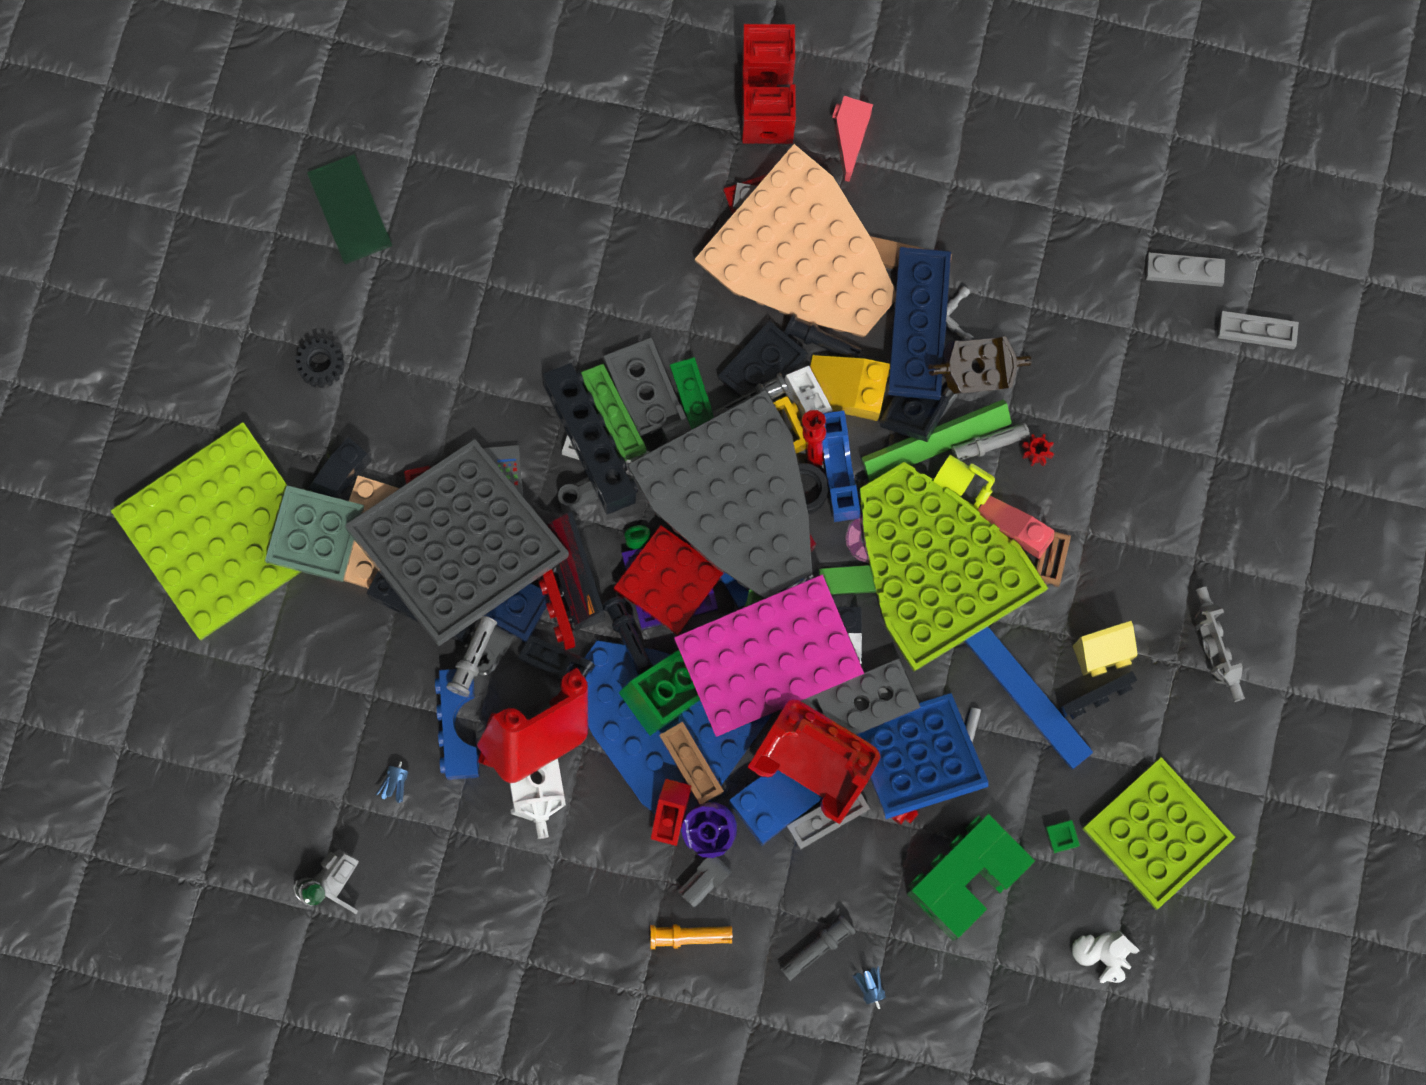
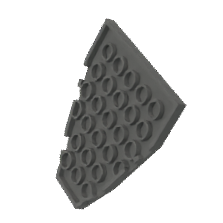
M766 390L628 464V469L652 511L659 518L661 517L677 534L684 537L715 568L723 573H727L736 579L739 584L754 591L760 598L765 599L782 592L812 575L809 515L793 438Z

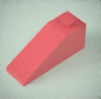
M847 96L843 97L842 104H836L832 118L836 119L835 130L844 181L849 182L868 126L873 104Z
M989 496L985 504L981 505L978 509L983 518L991 524L994 523L1000 528L999 531L1009 539L1015 540L1022 549L1038 559L1041 558L1054 539L1053 529L1033 516L992 496Z

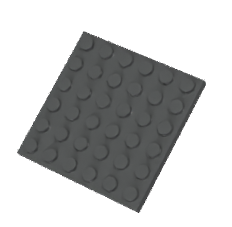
M475 439L345 525L348 533L438 647L569 556L566 548Z

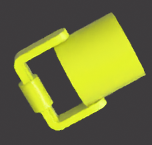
M950 454L933 482L943 489L949 488L961 497L975 474L988 481L987 485L982 487L975 499V504L969 503L977 510L980 504H985L992 493L990 488L994 484L995 478L974 464L968 466Z

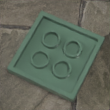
M286 486L265 562L344 582L355 540L346 530L345 525L363 513L364 505Z

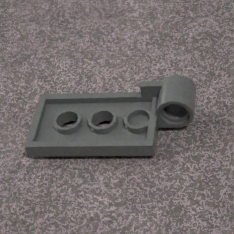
M652 338L604 356V361L616 390L641 438L662 431L666 443H669L692 430L681 404L677 400ZM635 365H639L644 368L645 372L641 377H634L630 374V369ZM645 388L651 389L654 392V397L651 400L641 399L639 396L641 390Z
M899 659L801 700V702L855 735L920 708ZM880 687L890 689L892 694L890 700L884 701L879 698L878 689ZM856 697L866 699L868 703L866 710L860 711L855 708L854 699Z

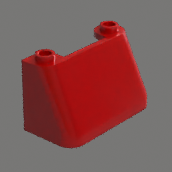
M578 668L567 673L562 678L560 683L561 691L549 702L551 707L532 719L527 720L519 710L514 708L505 709L492 717L477 747L504 781L508 783L521 781L578 747L588 735V683Z
M793 699L786 703L747 768L762 777H772L777 770L823 797L820 804L822 812L827 818L840 824L868 783L880 760V753L876 747L805 703Z

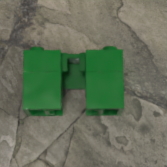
M989 814L984 818L980 815L965 828L968 834L965 837L961 834L949 844L952 850L946 856L940 853L930 863L933 868L926 875L921 872L908 885L911 890L907 895L952 941L958 939L987 910L965 887L978 873L1000 894L1004 889L1007 890L1035 862Z

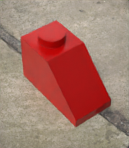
M665 779L656 810L651 835L652 840L677 846L692 785Z

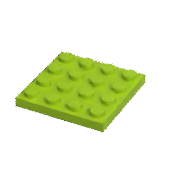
M1162 757L1082 828L1155 910L1159 909L1235 838Z

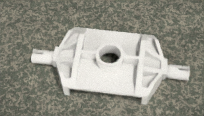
M558 759L538 770L542 775L541 784L533 783L530 775L519 782L510 783L514 807L510 810L511 814L534 821L536 823L537 839L549 837L546 821L549 820L550 815L566 805Z

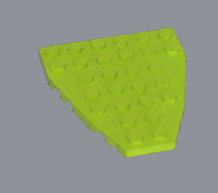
M903 462L860 488L865 549L885 628L913 672L1048 590V587L1020 544L1015 540L1009 539L999 531V527L994 523L988 522L980 515L979 511L947 487L943 489L935 484L932 478L918 473L909 464Z

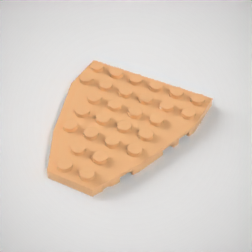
M795 144L695 258L696 263L735 295L746 297L792 317L793 313L797 314V318L810 324L814 322L817 326L820 325L832 328L835 331L852 333L860 337H865L895 302L896 291L879 252L834 177Z

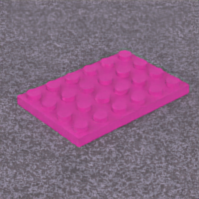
M819 575L674 637L716 737L783 709L789 700H804L864 674L823 575Z

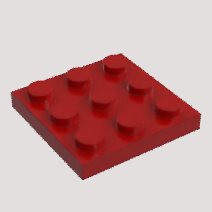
M660 525L616 584L614 590L676 635H679L724 573L715 568L694 548Z

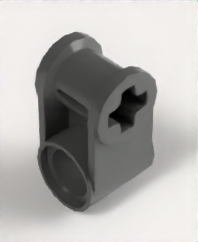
M498 626L494 627L480 659L484 660L487 657L489 663L488 665L483 663L481 667L478 663V675L489 676L495 671L499 661L513 640V634Z

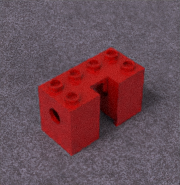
M744 24L742 44V143L793 144L796 122L795 84H793L795 24ZM777 85H790V87H777Z

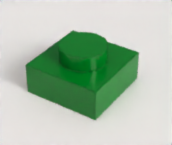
M1072 820L1045 828L1053 854L1080 846Z

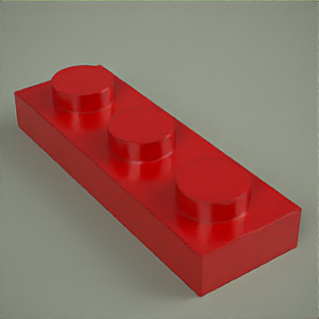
M550 569L542 575V579L538 580L542 595L547 594L550 603H546L550 619L555 618L557 626L553 627L557 642H563L564 648L567 650L575 647V640L553 571Z

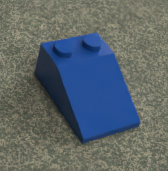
M777 770L772 777L761 776L731 798L729 804L762 846L786 828L787 825L794 822L820 802L823 797Z

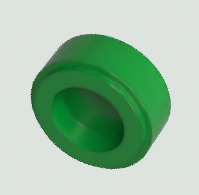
M643 525L632 526L624 534L626 545L632 549L644 548L652 538L650 529Z

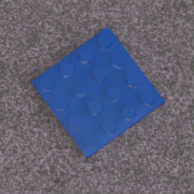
M952 693L919 703V709L857 735L876 747L880 753V760L870 780L885 819L989 787L988 779Z

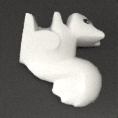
M1119 930L1103 933L1096 939L1092 935H1082L1072 945V955L1080 965L1091 966L1101 960L1107 966L1100 976V983L1124 981L1126 976L1121 966L1130 969L1131 966L1126 961L1127 955L1130 952L1135 954L1139 952L1138 948Z

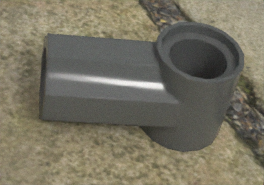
M585 478L575 484H566L558 492V505L565 514L569 512L575 514L581 507L598 499L589 478ZM571 495L576 497L577 500L573 503H566L563 499Z
M718 857L706 858L696 869L697 872L678 891L693 908L713 888L716 889L732 872Z

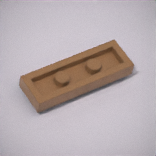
M683 722L659 735L686 783L692 785L691 791L699 804L708 802L724 792Z

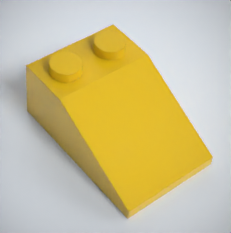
M813 355L810 369L833 409L832 412L845 411L846 415L878 421L890 364L865 358Z

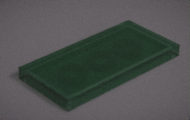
M355 154L307 172L344 264L351 263L392 246Z

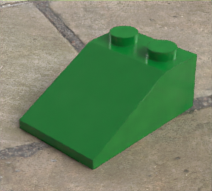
M679 650L631 680L619 692L649 736L700 701Z

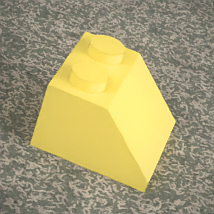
M1132 621L1080 637L1073 645V649L1083 676L1091 673L1092 677L1107 673L1106 668L1116 665L1117 669H1121L1132 664L1131 660L1137 656Z

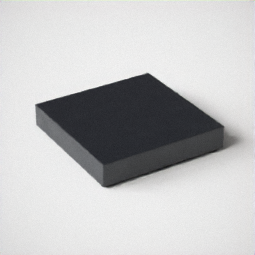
M941 395L940 400L893 396L879 422L880 427L928 442L949 403V398Z

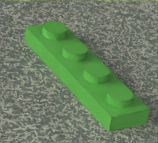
M604 364L581 372L584 379L583 386L586 392L590 391L595 402L594 407L597 413H601L606 425L605 429L608 435L611 434L614 438L619 457L622 456L624 461L646 453V447Z

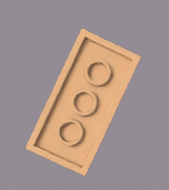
M358 475L349 501L364 505V513L400 488ZM355 542L344 581L369 589L378 569Z

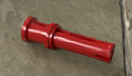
M810 410L802 417V425L804 427L802 435L807 442V464H812L819 468L823 465L822 462H824L822 441L826 437V429L824 427L826 418L822 412Z

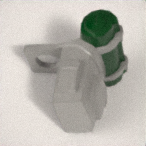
M340 849L334 853L330 852L321 862L323 868L314 879L306 877L299 881L296 880L292 888L295 896L304 904L310 906L318 905L326 896L357 914L358 910L338 899L337 896L359 861Z

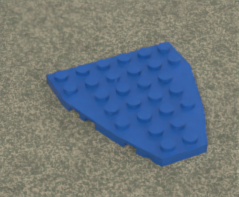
M596 641L585 656V659L595 664L592 673L589 672L585 678L588 683V727L595 740L615 765L642 805L655 814L665 779L687 784L662 742L660 734L683 722L720 786H722L773 715L771 713L716 737L703 705L699 701L672 722L649 736L619 694L631 680L641 675L637 673L626 646ZM644 648L653 666L671 655L658 650ZM692 791L690 792L684 820L687 814L699 805Z

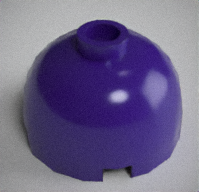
M705 802L697 805L687 814L682 824V836L685 844L689 849L692 848L698 852L697 855L701 857L715 858L723 855L732 846L737 835V822L733 813L726 806L717 802Z

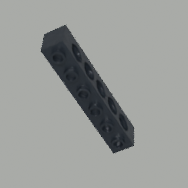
M572 363L544 373L543 387L606 515L635 504L638 488L634 479H629L625 472L627 471V466L623 457H618L614 450L616 449L614 438L611 434L607 435L604 430L606 425L601 413L596 414L593 408L595 402L590 391L586 392L583 387L584 379L579 370L575 371ZM572 392L576 395L572 397H567L564 394ZM582 413L585 414L586 417L577 418L575 417V415ZM588 435H594L597 438L594 440H588L585 437ZM603 456L608 460L600 462L596 458ZM610 478H615L619 482L611 484L608 483L607 480Z

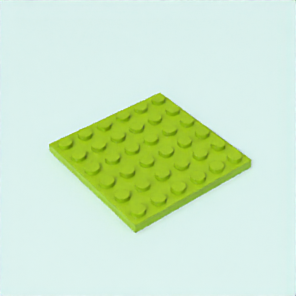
M241 423L111 510L199 640H203L301 573L300 571L265 562L287 484L244 423Z

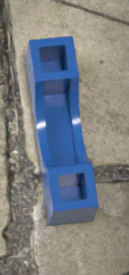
M845 411L823 413L826 418L824 426L826 437L822 441L823 456L834 522L860 519V506L851 463Z
M457 669L439 670V678H435L436 694H441V704H437L436 707L437 719L442 720L443 727L442 731H438L439 747H444V757H440V771L445 773L448 780L480 777L478 749L463 742L458 737L455 727L459 710L464 704L475 698L474 678L468 689L470 691L468 697L453 693L446 686L452 681Z

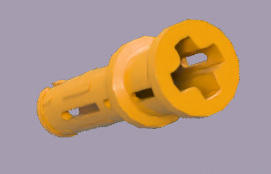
M673 924L672 927H655V925H650L651 949H655L656 946H673L674 949H678V947L685 944H732V926L680 928V925Z

